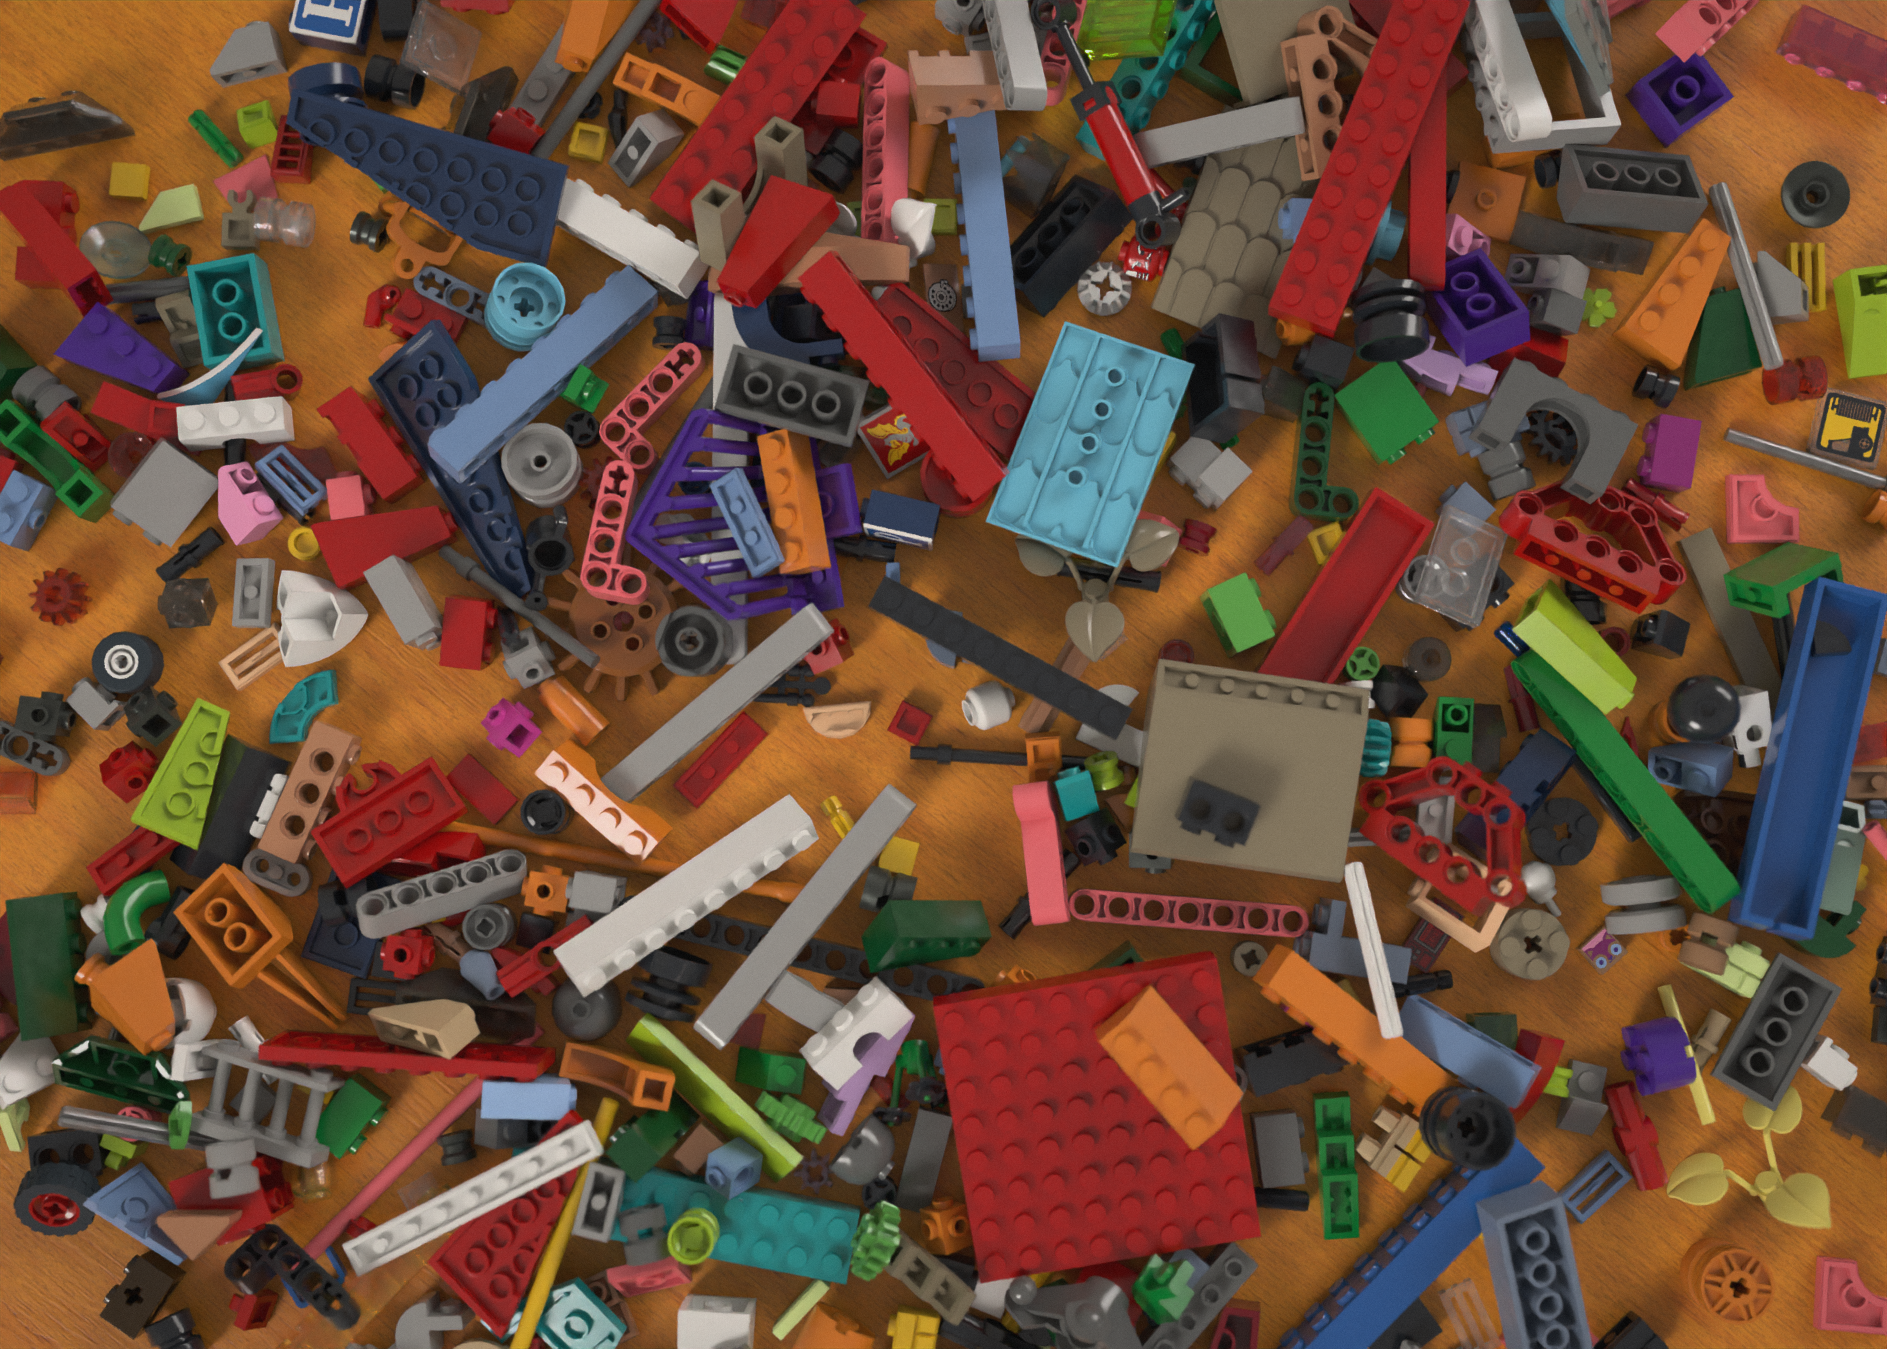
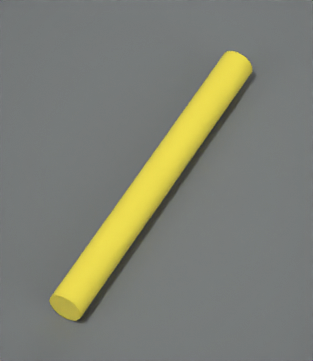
M1672 985L1658 987L1666 1016L1676 1018L1687 1034ZM1684 1046L1687 1058H1695L1692 1046ZM1695 1058L1696 1080L1694 1083L1689 1084L1702 1125L1715 1123L1716 1119Z

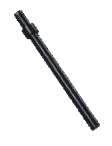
M938 744V747H910V759L937 761V764L951 765V762L1028 766L1027 753L959 749L952 748L950 744ZM1062 755L1063 767L1061 769H1071L1079 766L1080 770H1086L1084 761L1089 756Z

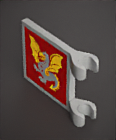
M889 403L866 417L862 413L857 430L887 479L923 459L931 449L926 441L920 443L912 434L909 428L912 423L905 414L898 415Z

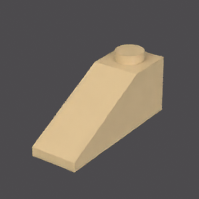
M447 999L373 1008L368 1012L381 1041L448 1059L454 1057L480 1033L474 1020L475 1014L473 1010L465 1003Z

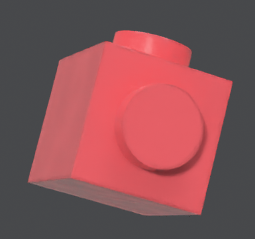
M345 471L337 473V478L326 480L331 520L374 515L372 504L376 503V491L368 479L358 475L356 471Z

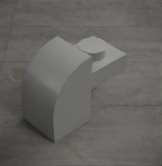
M439 1291L429 1292L419 1298L400 1317L395 1333L396 1349H441L444 1346L443 1330H463L475 1317V1312L466 1303H461V1300L458 1299L446 1300L440 1303Z

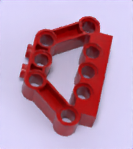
M1566 473L1562 480L1534 491L1521 490L1517 492L1499 516L1501 529L1509 536L1517 539L1513 551L1514 555L1639 615L1650 603L1655 605L1666 603L1686 580L1684 567L1675 560L1658 525L1656 511L1646 502L1610 485L1607 486L1601 497L1592 504H1589L1560 488L1567 475ZM1574 516L1582 520L1583 524L1592 531H1605L1612 534L1616 541L1619 542L1622 550L1619 551L1611 547L1607 540L1595 534L1586 535L1579 532L1573 523L1559 518Z
M1436 757L1425 767L1385 781L1370 780L1366 782L1358 793V801L1360 806L1370 816L1358 832L1382 848L1385 853L1400 861L1417 876L1428 881L1451 900L1453 899L1479 918L1492 901L1506 908L1518 906L1524 901L1527 895V886L1521 874V830L1525 825L1526 816L1523 809L1509 798L1513 793L1511 790L1496 780L1489 785L1480 778L1484 772L1468 761H1465L1461 766L1448 757ZM1447 770H1452V779L1448 783L1441 785V774ZM1475 789H1481L1480 800L1474 804H1469V794ZM1385 792L1386 800L1384 804L1375 807V798L1380 793ZM1446 795L1454 796L1456 802L1469 813L1483 815L1487 824V876L1483 879L1481 871L1476 864L1462 856H1453L1452 849L1446 843L1434 836H1425L1424 830L1419 824L1405 816L1395 817L1396 813ZM1503 809H1510L1511 815L1509 820L1503 824H1497L1496 818L1498 813ZM1410 827L1411 835L1409 839L1400 842L1399 834L1401 830ZM1438 846V858L1435 861L1428 862V851L1432 847ZM1467 866V878L1462 882H1456V871L1460 867ZM1505 879H1511L1512 888L1510 892L1499 896V883Z

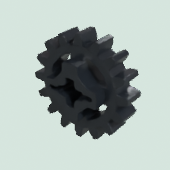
M1536 410L1538 413L1528 415V420L1534 423V425L1530 426V429L1525 433L1534 435V439L1528 445L1529 447L1538 445L1540 449L1536 456L1539 458L1547 454L1549 456L1548 464L1550 465L1560 459L1562 467L1569 465L1571 459L1574 461L1578 448H1573L1576 445L1577 436L1571 424L1563 416L1555 412L1553 413V420L1544 422L1549 410ZM1562 424L1563 428L1573 431L1566 434L1565 430L1556 427Z

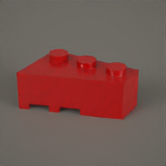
M349 386L316 409L322 418H327L339 433L336 437L342 445H347L358 461L357 465L383 500L393 505L426 482L420 474L424 470L413 453L407 455L401 446L405 443L404 438L394 425L390 428L382 418L387 414L375 398L370 400L355 388Z

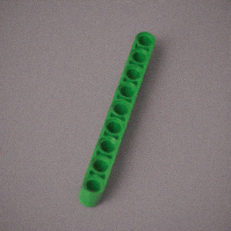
M1532 648L1511 661V668L1518 680L1699 908L1708 914H1712L1737 896L1741 891L1736 879L1601 710Z

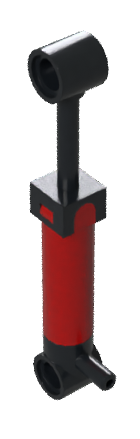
M1034 0L1030 14L1032 22L1041 30H1051L1052 33H1056L1083 88V91L1072 97L1070 101L1079 120L1087 121L1136 223L1135 235L1140 245L1149 249L1174 244L1180 236L1181 225L1176 215L1169 211L1189 200L1190 194L1188 190L1182 187L1162 199L1118 107L1123 102L1113 81H1094L1069 29L1077 17L1075 2L1073 0ZM1053 6H1055L1056 8V16L1054 19L1052 18L1051 14ZM1156 223L1161 227L1160 237L1155 232Z

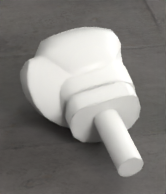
M1529 862L1521 868L1522 878L1527 886V894L1535 904L1545 903L1554 917L1560 916L1561 911L1552 899L1557 893L1554 887L1556 877L1552 867L1548 863Z

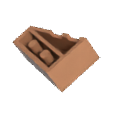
M907 51L910 91L919 125L928 123L938 124L944 120L962 116L972 117L978 113L991 110H1006L993 51H969L968 56H950L949 51H938L937 56H919L918 51Z

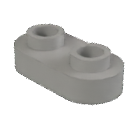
M255 849L248 853L243 862L244 874L250 881L288 897L305 894L313 883V875L307 865L293 864L262 849ZM264 859L269 863V869L266 872H263L260 868V863ZM294 873L300 875L301 880L298 885H294L291 881Z

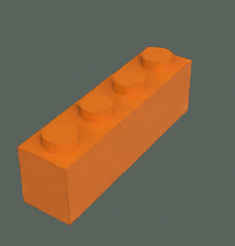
M785 429L757 436L773 533L785 559L779 565L780 574L803 575L831 568L809 436Z

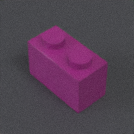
M1659 414L1646 423L1642 434V441L1646 443L1645 452L1640 457L1637 465V475L1640 476V484L1647 488L1681 493L1691 488L1702 421Z

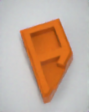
M1060 731L1025 733L1029 783L1047 781L1063 767Z

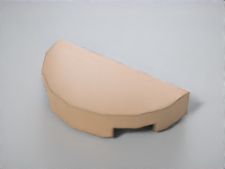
M871 701L805 707L803 710L806 720L816 732L827 738L842 739L854 735L864 727L870 716Z

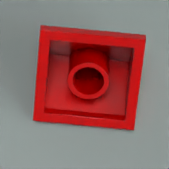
M1530 326L1529 341L1486 359L1485 363L1491 369L1498 371L1495 384H1497L1503 370L1514 358L1528 361L1535 365L1538 371L1549 377L1558 378L1566 364L1569 340Z

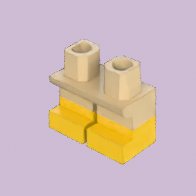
M1380 1105L1373 1114L1371 1121L1383 1128V1133L1376 1141L1363 1132L1355 1141L1354 1149L1365 1158L1364 1162L1405 1193L1422 1166L1399 1151L1394 1145L1397 1144L1422 1163H1425L1431 1152L1422 1141L1419 1122L1400 1110L1395 1112Z

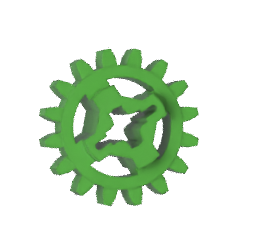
M764 1090L754 1104L757 1109L769 1116L766 1123L775 1131L780 1132L797 1143L800 1142L802 1137H805L819 1144L828 1130L823 1124L814 1119L817 1113L814 1111V1108L789 1093L783 1092L780 1097H776Z
M881 1200L880 1203H876L874 1210L871 1209L869 1214H865L862 1217L850 1245L854 1247V1256L850 1263L853 1264L851 1272L854 1273L853 1275L870 1281V1279L874 1280L877 1272L880 1273L882 1267L889 1265L891 1256L898 1247L901 1237L898 1234L899 1229L897 1225L901 1217L898 1216L900 1209L897 1206Z

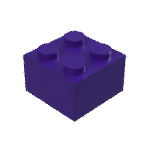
M1696 53L1685 63L1677 55H1674L1640 79L1625 95L1665 149L1718 112L1734 97L1704 56L1699 57Z

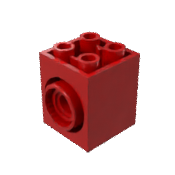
M255 1151L256 1158L251 1162V1165L258 1168L260 1189L241 1195L212 1198L209 1177L214 1173V1169L208 1166L194 1170L168 1182L177 1210H242V1217L216 1242L218 1246H222L266 1228L267 1222L294 1208V1190L291 1184L285 1181L281 1169L283 1168V1160Z

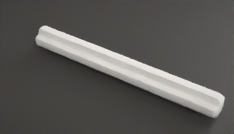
M1361 862L1349 863L1344 867V877L1382 1036L1386 1039L1399 1037L1403 1034V1029L1364 866Z

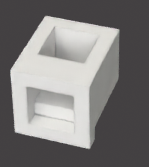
M1817 1034L1800 1066L1827 1087L1842 1091L1844 1087H1848L1856 1079L1858 1074L1856 1070L1858 1068L1848 1061L1850 1055L1832 1044L1833 1040L1827 1036Z

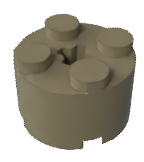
M1516 908L1508 910L1489 946V952L1494 963L1504 972L1524 979L1541 980L1554 974L1562 966L1567 956L1570 940L1562 924L1551 914L1537 909ZM1525 937L1531 938L1530 943L1532 945L1529 950L1525 949L1527 946L1523 941Z

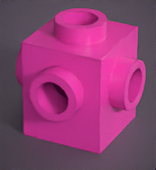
M504 697L488 711L486 717L481 722L489 732L486 738L490 743L501 751L504 748L508 749L519 758L542 733L538 726L530 719L534 715L530 709L520 701L514 705Z

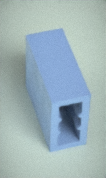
M542 1073L535 1081L528 1083L515 1082L513 1077L500 1076L497 1080H483L481 1118L561 1120L569 1110L576 1109L577 1089H575V1083H570L569 1078L559 1077L558 1073Z

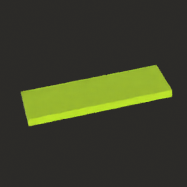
M647 1013L637 1023L625 1041L648 1063L672 1067L676 1076L673 1086L731 1141L740 1137L763 1154L761 1169L774 1182L777 1183L803 1159L802 1155L652 1014Z

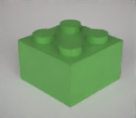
M1246 572L1207 589L1199 597L1228 658L1275 636L1273 631L1276 628L1275 620L1268 609L1263 610L1258 600L1262 596L1260 588L1253 577L1248 578Z

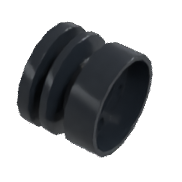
M1406 279L1382 280L1362 286L1352 293L1350 299L1351 308L1353 309L1352 321L1358 325L1354 330L1355 353L1359 359L1377 363L1397 362L1421 355L1428 350L1430 346L1428 322L1422 317L1426 312V304L1424 302L1425 289L1421 283Z
M663 945L638 961L637 965L649 972L650 975L649 978L632 977L631 984L643 991L628 990L625 1001L641 1009L642 1012L650 1013L659 1019L693 1023L696 1011L683 1004L699 1006L701 998L688 991L689 986L706 987L713 964L696 955Z
M1447 1086L1436 1090L1427 1098L1420 1112L1419 1130L1422 1141L1430 1152L1444 1160L1456 1163L1470 1170L1486 1171L1498 1167L1509 1156L1515 1144L1516 1126L1513 1114L1504 1102L1492 1095L1476 1092L1465 1087Z

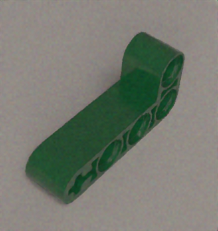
M1322 382L1309 385L1300 396L1298 402L1289 509L1294 516L1301 519L1343 522L1358 510L1359 498L1350 488L1326 485L1335 397L1332 388ZM1315 394L1318 395V401L1323 403L1317 408L1316 416H1311L1315 411V401L1310 399ZM1314 427L1318 429L1321 434L1320 441H1310L1305 433L1306 428ZM1304 460L1313 461L1318 469L1317 475L1311 476L1306 474L1302 469V462ZM1306 493L1313 498V509H1305L1300 505V494ZM1335 497H1341L1346 500L1348 504L1347 513H1340L1335 510L1333 506Z

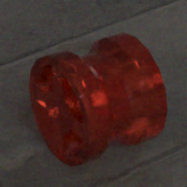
M1174 639L1161 647L1157 659H1171V661L1193 664L1195 655L1189 643L1184 640Z

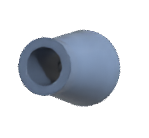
M479 949L467 952L460 960L461 975L481 991L488 1000H494L501 996L504 988L496 974L497 969L492 955Z

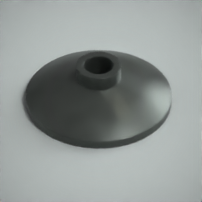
M1809 161L1798 165L1788 173L1781 187V202L1785 212L1794 222L1807 228H1824L1835 223L1844 215L1850 201V189L1844 175L1831 164L1821 161ZM1806 194H1811L1814 197V203L1808 201Z

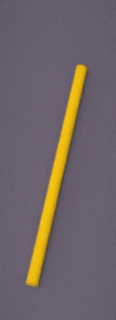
M610 1098L602 1099L592 1126L597 1133L602 1148L605 1145L620 1104ZM601 1155L585 1162L552 1233L510 1349H529L574 1228L590 1162L598 1163Z

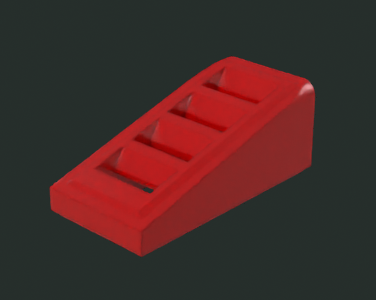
M281 115L272 156L270 176L276 182L311 184L314 146L303 141L302 144L288 143V138L300 139L299 131H289L290 125L286 123L287 115ZM287 150L300 151V155H287ZM286 162L298 163L297 168L286 167Z

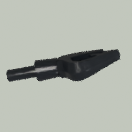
M618 87L614 91V106L608 114V123L615 149H617L626 135L628 119L627 104L629 92Z

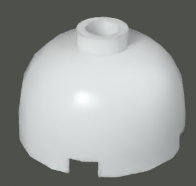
M166 978L165 982L175 1019V1034L172 1035V1041L164 1048L174 1049L175 1044L202 1040L210 1031L217 1014L216 1004L209 990L203 984L192 979Z

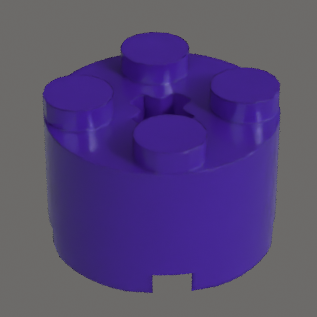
M1661 1017L1622 1028V1037L1626 1050L1621 1051V1060L1627 1071H1633L1638 1091L1642 1096L1672 1090L1695 1082V1058H1687L1684 1046L1691 1044L1685 1030L1676 1018Z

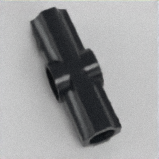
M969 1312L965 1313L958 1326L942 1317L937 1332L942 1337L968 1349H1043L1038 1345L1027 1343L1021 1337L1006 1329L999 1321L987 1317L982 1319Z

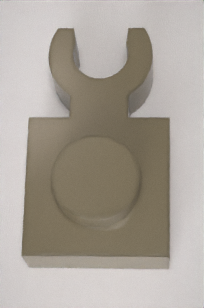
M229 190L227 194L228 203L232 206V213H222L221 246L226 250H259L261 217L256 213H251L257 205V196L252 190H247V198L242 203H238V193L236 191Z

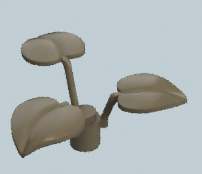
M1136 520L1118 568H1114L1107 583L1100 579H1091L1086 583L1083 582L1074 561L1069 558L1073 554L1071 551L1022 534L1016 537L1015 544L1022 564L1035 575L1052 576L1063 569L1064 563L1069 566L1078 584V590L1082 591V602H1076L1068 609L1065 617L1066 629L1076 647L1090 660L1097 662L1105 651L1119 639L1124 630V616L1117 606L1109 602V592L1114 590V583L1125 561L1130 559L1131 565L1138 571H1150L1160 567L1175 552L1179 543V533L1176 529L1154 520Z

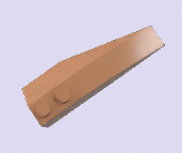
M825 232L768 296L802 293L800 287L803 285L797 278L829 251H837L864 286L909 282L910 247ZM709 266L708 291L714 294L723 293L716 282L721 271Z

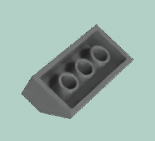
M1565 144L1563 148L1556 199L1565 223L1689 233L1708 205L1689 155Z

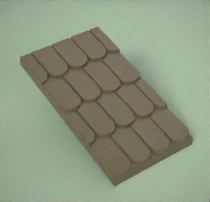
M1224 104L1222 113L1237 109ZM1295 136L1205 156L1181 222L1180 236L1172 246L1151 304L1152 309L1201 329L1219 313L1254 321L1255 336L1257 338V352L1276 359L1282 341L1277 337L1275 331L1278 319L1268 315V306L1294 245L1293 239H1283V229L1278 227V214L1280 208H1283L1284 204L1291 198L1313 199L1320 182V178L1302 181Z

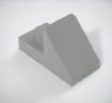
M1569 1059L1568 1068L1574 1070L1567 1082V1088L1569 1089L1568 1098H1561L1556 1128L1592 1136L1608 1110V1105L1601 1103L1607 1068Z

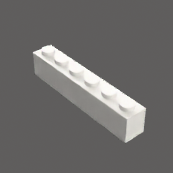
M567 178L556 226L623 264L630 265L634 270L685 299L689 298L709 265L700 261L697 244L688 239L684 243L675 238L676 235L667 227L661 224L654 227L647 223L648 219L634 209L627 212L620 208L621 204L607 194L600 197L593 193L594 189L580 179L573 182Z

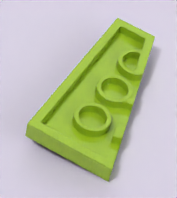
M200 698L196 699L134 811L131 822L198 850L230 719V711Z

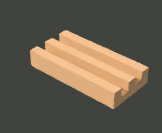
M273 623L271 628H266L218 662L237 690L242 691L283 662L281 651H279L243 678H238L279 648L278 632L281 630V627L277 623ZM273 635L276 637L275 641L234 670L231 668L232 664Z

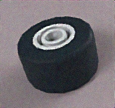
M127 631L112 633L103 638L95 648L92 657V669L98 682L108 690L123 694L142 692L148 685L154 687L161 678L164 668L163 654L159 646L147 636Z

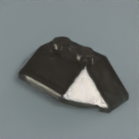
M503 66L462 85L459 95H455L451 101V116L448 124L441 129L492 143L487 139L493 130L488 125L499 110L505 112L508 109L519 81L513 68Z
M65 91L61 93V96L48 99L34 97L30 98L27 101L28 103L15 105L3 113L0 119V159L3 161L135 136V131L122 118L83 92Z
M445 967L417 976L415 979L400 982L396 986V1005L439 999L467 1004L475 1014L474 1020L480 1031L470 1042L513 1045L535 1035L537 1004L524 991L512 998L504 990L503 994L498 998L488 1000L481 991L461 975L460 970Z

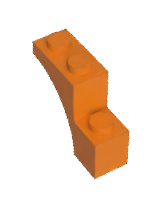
M567 1039L565 1040L558 1070L559 1077L574 1079L608 1089L625 1097L635 1106L668 1111L676 1077L672 1067L637 1061L635 1053L632 1051Z

